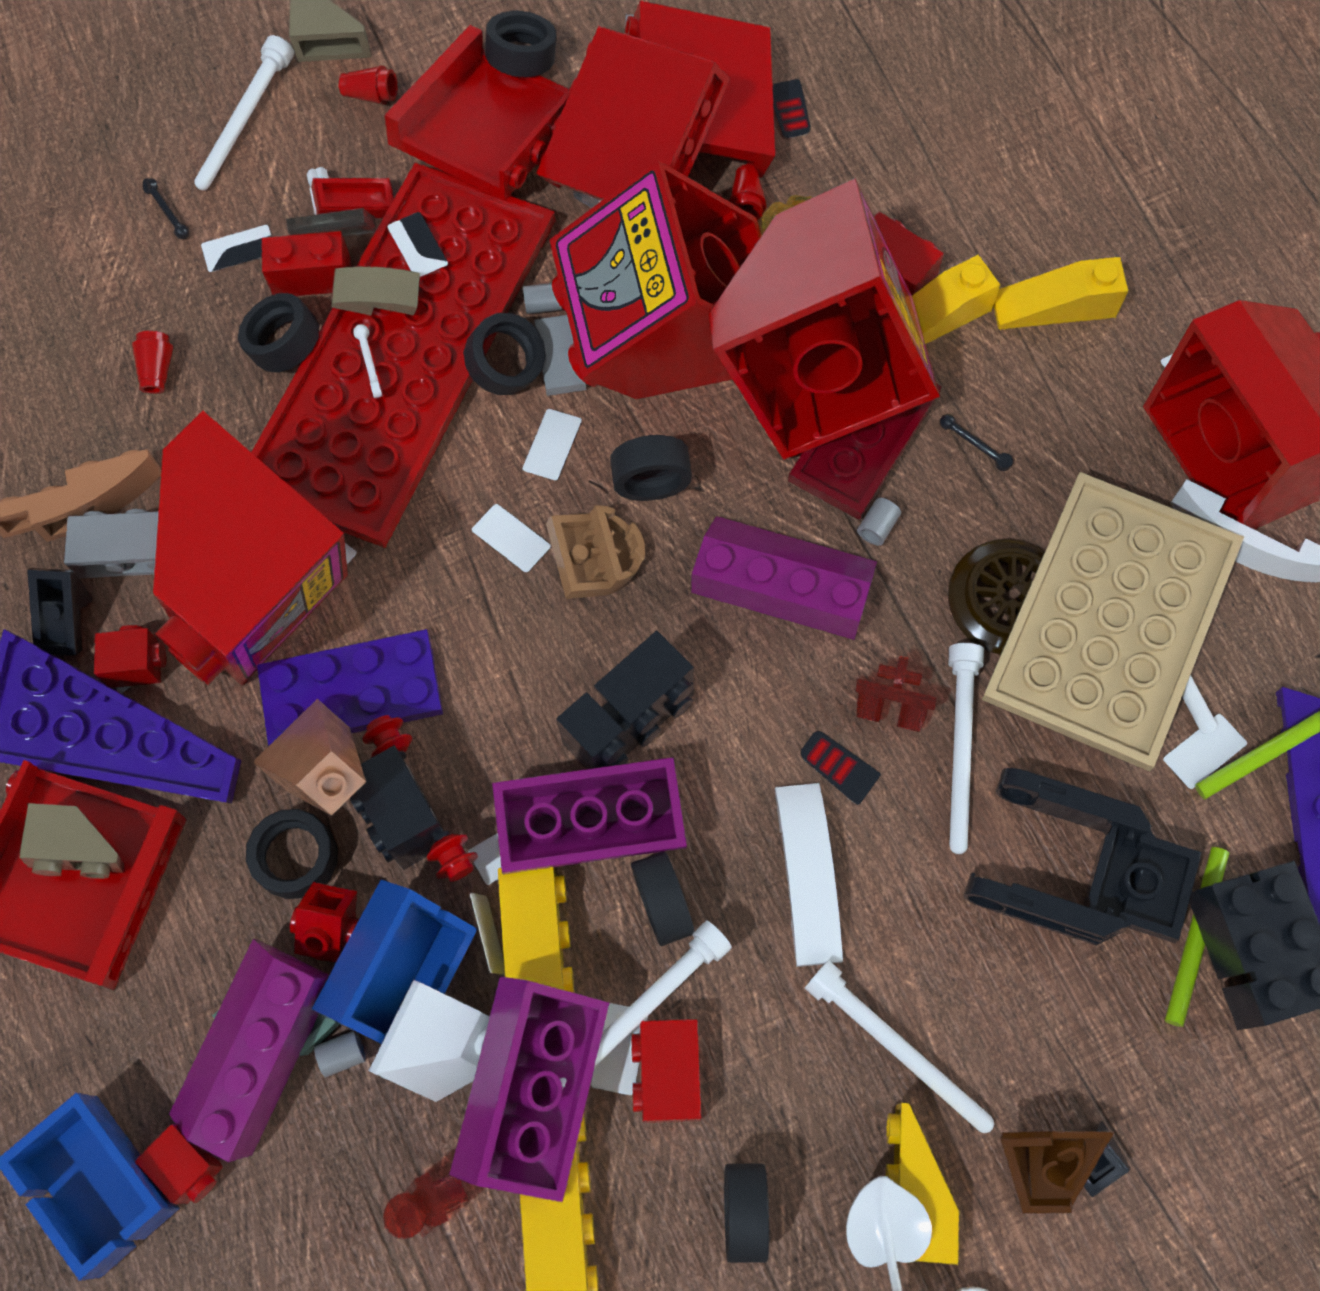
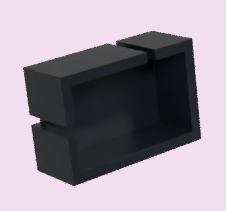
M656 630L594 685V689L605 699L606 704L601 707L586 692L556 718L563 745L586 769L626 764L629 760L627 755L639 744L645 747L661 732L659 726L671 715L674 718H678L693 703L691 697L694 695V683L692 682L694 680V667Z
M1295 861L1219 882L1191 892L1189 903L1218 979L1249 972L1253 980L1252 982L1222 988L1237 1030L1267 1026L1320 1009V924Z

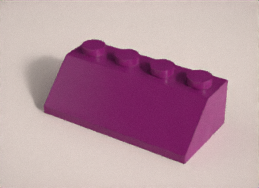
M716 516L704 535L692 571L691 593L855 640L877 561Z
M673 757L492 783L502 874L687 848Z
M258 939L252 940L169 1113L188 1141L227 1162L253 1155L319 1015L318 1012L312 1010V1007L329 977L328 974Z
M500 976L449 1175L475 1186L563 1202L609 1002L528 980ZM566 1078V1084L562 1090V1083L560 1079Z

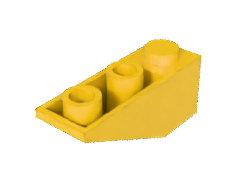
M900 1103L895 1105V1114L888 1113L886 1139L888 1144H894V1164L886 1165L885 1176L913 1194L928 1213L932 1230L931 1240L924 1254L915 1261L958 1264L959 1210L909 1103Z

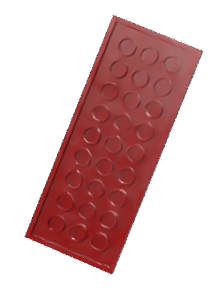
M418 163L413 164L356 267H383L411 271L391 235L388 225L416 212H420L448 265L419 278L418 305L414 315L375 307L371 315L332 308L319 331V339L313 351L302 361L251 451L342 532L386 548L473 381L465 367L463 353L467 338L485 318L496 313H508L556 221L555 211L509 196L504 201L450 174ZM359 324H363L369 329L367 340L382 391V397L374 398L360 341L353 334L354 328ZM493 333L485 339L483 344L484 356H486L497 333Z

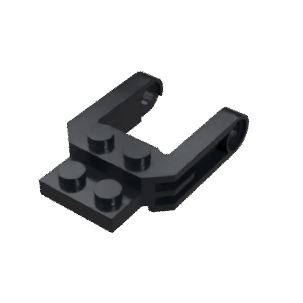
M1005 768L1002 770L996 788V794L1002 799L1101 831L1105 834V837L1099 845L1083 905L1016 883L1008 886L990 879L974 877L975 873H971L963 895L966 900L985 909L1096 946L1125 932L1128 928L1172 943L1179 941L1202 852L1155 838L1151 831V824L1140 806L1016 768Z

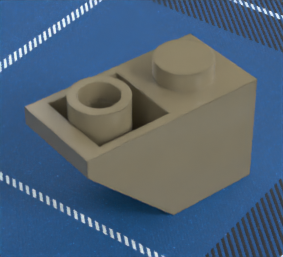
M28 803L19 858L28 868H32V873L44 876H59L62 873V869L81 870V876L97 879L108 878L110 872L123 873L124 863L119 855L77 806Z

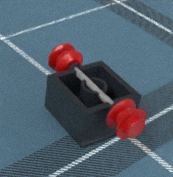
M389 715L376 718L367 725V732L362 737L364 744H375L376 749L371 754V758L361 763L366 782L349 798L358 814L362 815L367 825L373 823L371 827L366 829L377 851L383 854L388 863L395 859L403 870L427 858L429 862L439 861L442 867L436 874L438 879L448 878L450 882L462 879L474 870L472 863L478 858V854L476 852H465L463 846L468 841L467 835L450 834L449 831H444L413 773L404 759L407 755L405 752L413 738L410 734L400 735L398 730L403 725L402 718H391Z

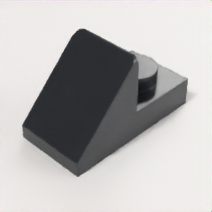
M29 568L27 574L33 644L50 654L77 655L83 650L80 609L92 602V596L74 570Z

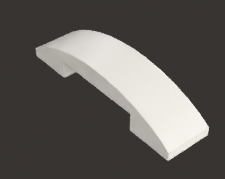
M1187 479L1170 503L1175 510L1244 536L1235 559L1237 563L1282 579L1320 582V545L1305 538L1294 550L1220 513L1219 511L1225 498Z
M820 784L775 787L780 833H782L792 914L791 927L796 967L823 965L828 960L832 963H842L837 891Z

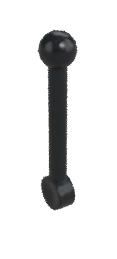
M145 178L142 183L143 191L153 196L173 225L175 236L178 239H186L190 233L189 228L179 222L158 192L156 180Z
M945 414L940 418V426L943 429L953 430L995 461V466L998 470L1008 471L1013 464L1011 455L996 452L957 424L953 415Z

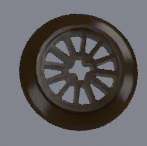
M998 539L976 546L961 558L950 578L948 601L956 624L968 639L984 647L989 652L1001 655L1015 623V614L1018 615L1032 581L1026 582L1025 578L1030 571L1036 574L1045 553L1044 550L1020 540ZM1000 563H1008V576ZM1016 563L1026 567V570L1020 577L1016 575ZM991 568L996 578L987 573L985 569ZM977 580L982 581L989 587H978L976 585ZM1016 588L1020 592L1017 600L1011 599L1008 602L1004 600L1002 596L1006 590L1011 591ZM977 597L991 598V600L979 604ZM996 607L998 609L997 613L993 618H989L984 611ZM1002 613L1007 615V626L997 623V619Z

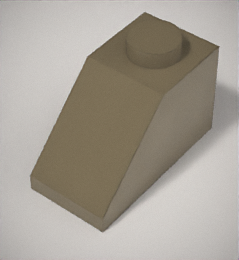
M290 0L289 37L298 62L371 58V49L364 25L331 0Z

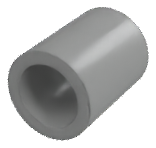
M552 283L523 286L527 314L562 310L554 296Z
M877 498L857 529L858 534L865 541L873 545H882L901 515L900 508L890 500Z
M354 1030L314 1046L318 1066L325 1078L367 1060L358 1032Z

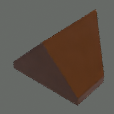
M1002 1132V1146L1023 1214L1072 1213L1073 1204L1114 1132Z

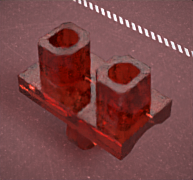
M899 655L896 667L879 664L877 677L893 680L892 686L857 678L854 689L855 692H858L856 717L880 722L885 699L900 702L901 707L896 726L920 732L926 720L928 709L934 711L937 697L902 689L903 683L920 686L922 673L906 670L908 657Z
M429 1173L414 1179L404 1193L393 1197L384 1208L382 1218L387 1232L394 1238L402 1240L413 1238L419 1232L422 1238L437 1232L448 1221L446 1215L458 1210L461 1204L468 1201L460 1179L448 1175L432 1182Z

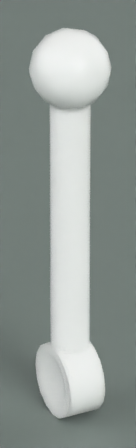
M359 324L354 328L353 334L360 341L374 398L382 397V391L367 340L369 329L367 326Z

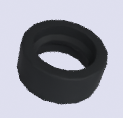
M513 10L501 12L493 16L486 24L485 58L492 67L511 76L532 77L541 75L549 71L555 62L556 29L544 17L528 11ZM509 42H525L531 45H515Z
M278 293L266 297L254 305L245 315L239 327L238 341L241 349L257 366L266 372L279 373L292 369L304 361L313 351L319 339L320 326L316 317L301 299L293 294ZM293 321L290 328L281 338L265 345L269 336L278 327Z
M496 313L485 318L467 338L463 352L465 367L472 380L485 391L496 395H513L525 389L543 370L546 358L544 341L537 328L527 319L513 313ZM501 332L513 337L521 345L525 353L526 365L520 374L508 377L498 373L488 364L483 353V344L489 335Z
M649 435L634 438L616 447L610 455L614 491L621 497L630 500L651 501L664 499L686 489L692 481L688 447L682 440L672 436Z
M284 809L266 816L253 829L246 844V863L251 876L268 892L285 899H298L304 897L313 882L326 884L331 879L338 863V846L332 832L314 814L300 809ZM300 828L308 831L315 837L318 845V858L314 867L305 876L296 880H284L276 877L270 871L266 862V853L271 842L280 833L288 829Z
M665 851L632 862V872L659 945L664 946L691 936L694 932L693 922L667 853Z
M765 1164L725 1165L724 1222L726 1257L729 1263H766L768 1261L769 1201Z

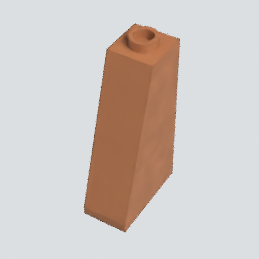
M319 699L313 702L254 760L256 766L287 792L331 816L366 782L350 727Z

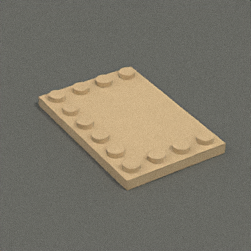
M1079 472L982 700L1150 772L1154 768L1244 536Z

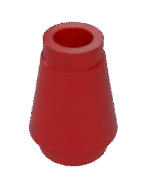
M380 65L341 73L339 77V90L343 97L386 105L388 101L396 99L398 81L392 69H386L385 66Z
M746 164L738 167L736 170L729 202L749 212L758 221L765 212L767 204L758 169L753 165Z
M141 331L136 334V341L132 342L139 390L141 392L160 394L165 391L174 347L170 343V337L163 332Z

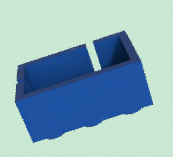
M380 880L317 997L312 1010L382 1044L413 980L445 994L477 928L452 913L440 909V906L409 888Z
M75 1093L0 1156V1170L19 1197H33L25 1205L79 1281L103 1277L137 1247L133 1240L146 1239L180 1209L178 1204L171 1203L134 1162L141 1154L97 1096ZM48 1192H49V1193L51 1194V1196H52V1197H43V1196L46 1195Z

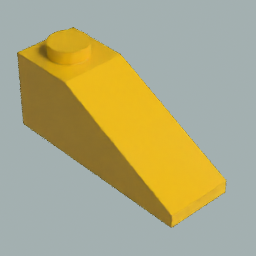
M979 255L944 271L912 295L926 344L992 311L1000 283Z
M1112 257L1078 261L999 289L993 305L998 330L1116 318L1128 293L1121 258Z

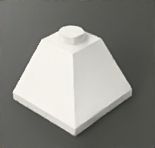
M413 980L369 1071L437 1102L474 1080L490 1016Z

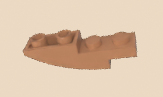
M148 449L126 451L118 457L103 461L84 462L79 467L65 470L67 481L65 486H49L38 493L22 497H6L0 500V535L3 538L35 530L46 542L65 537L68 516H84L89 511H100L106 514L116 513L145 492L161 476V468Z

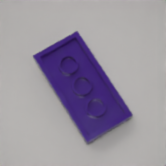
M427 629L271 661L257 666L268 746L317 699L350 727L351 734L366 731V727L370 722L384 715H389L391 718H402L404 723L444 714L431 640Z

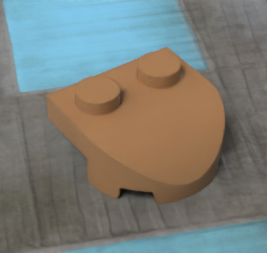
M595 505L588 514L552 515L546 522L566 599L613 594L622 589L632 579L645 558V543L640 530L635 523L632 522L628 525L624 520L616 516L614 508Z

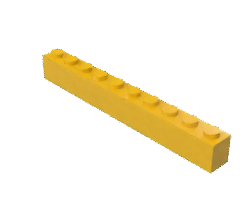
M555 867L502 874V868H498L505 977L528 980L574 993L572 967H564L563 949L571 948L568 920L560 921L559 903H567L565 876H557ZM584 1113L563 1202L520 1194L526 1291H599L597 1265L588 1266L586 1245L595 1244L593 1214H584L582 1193L591 1192L589 1164L579 1160L578 1142H585L587 1140Z

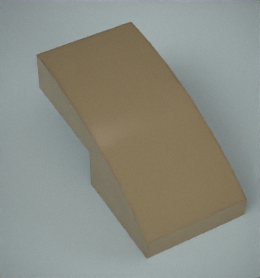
M383 267L336 268L331 307L371 315L374 307L414 315L418 305L420 273Z

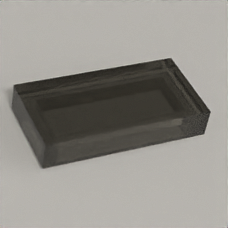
M363 208L286 219L287 230L291 235L342 231L343 237L377 231L375 216Z

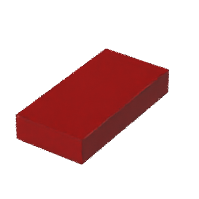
M390 178L312 179L311 188L318 219L384 218L394 200Z

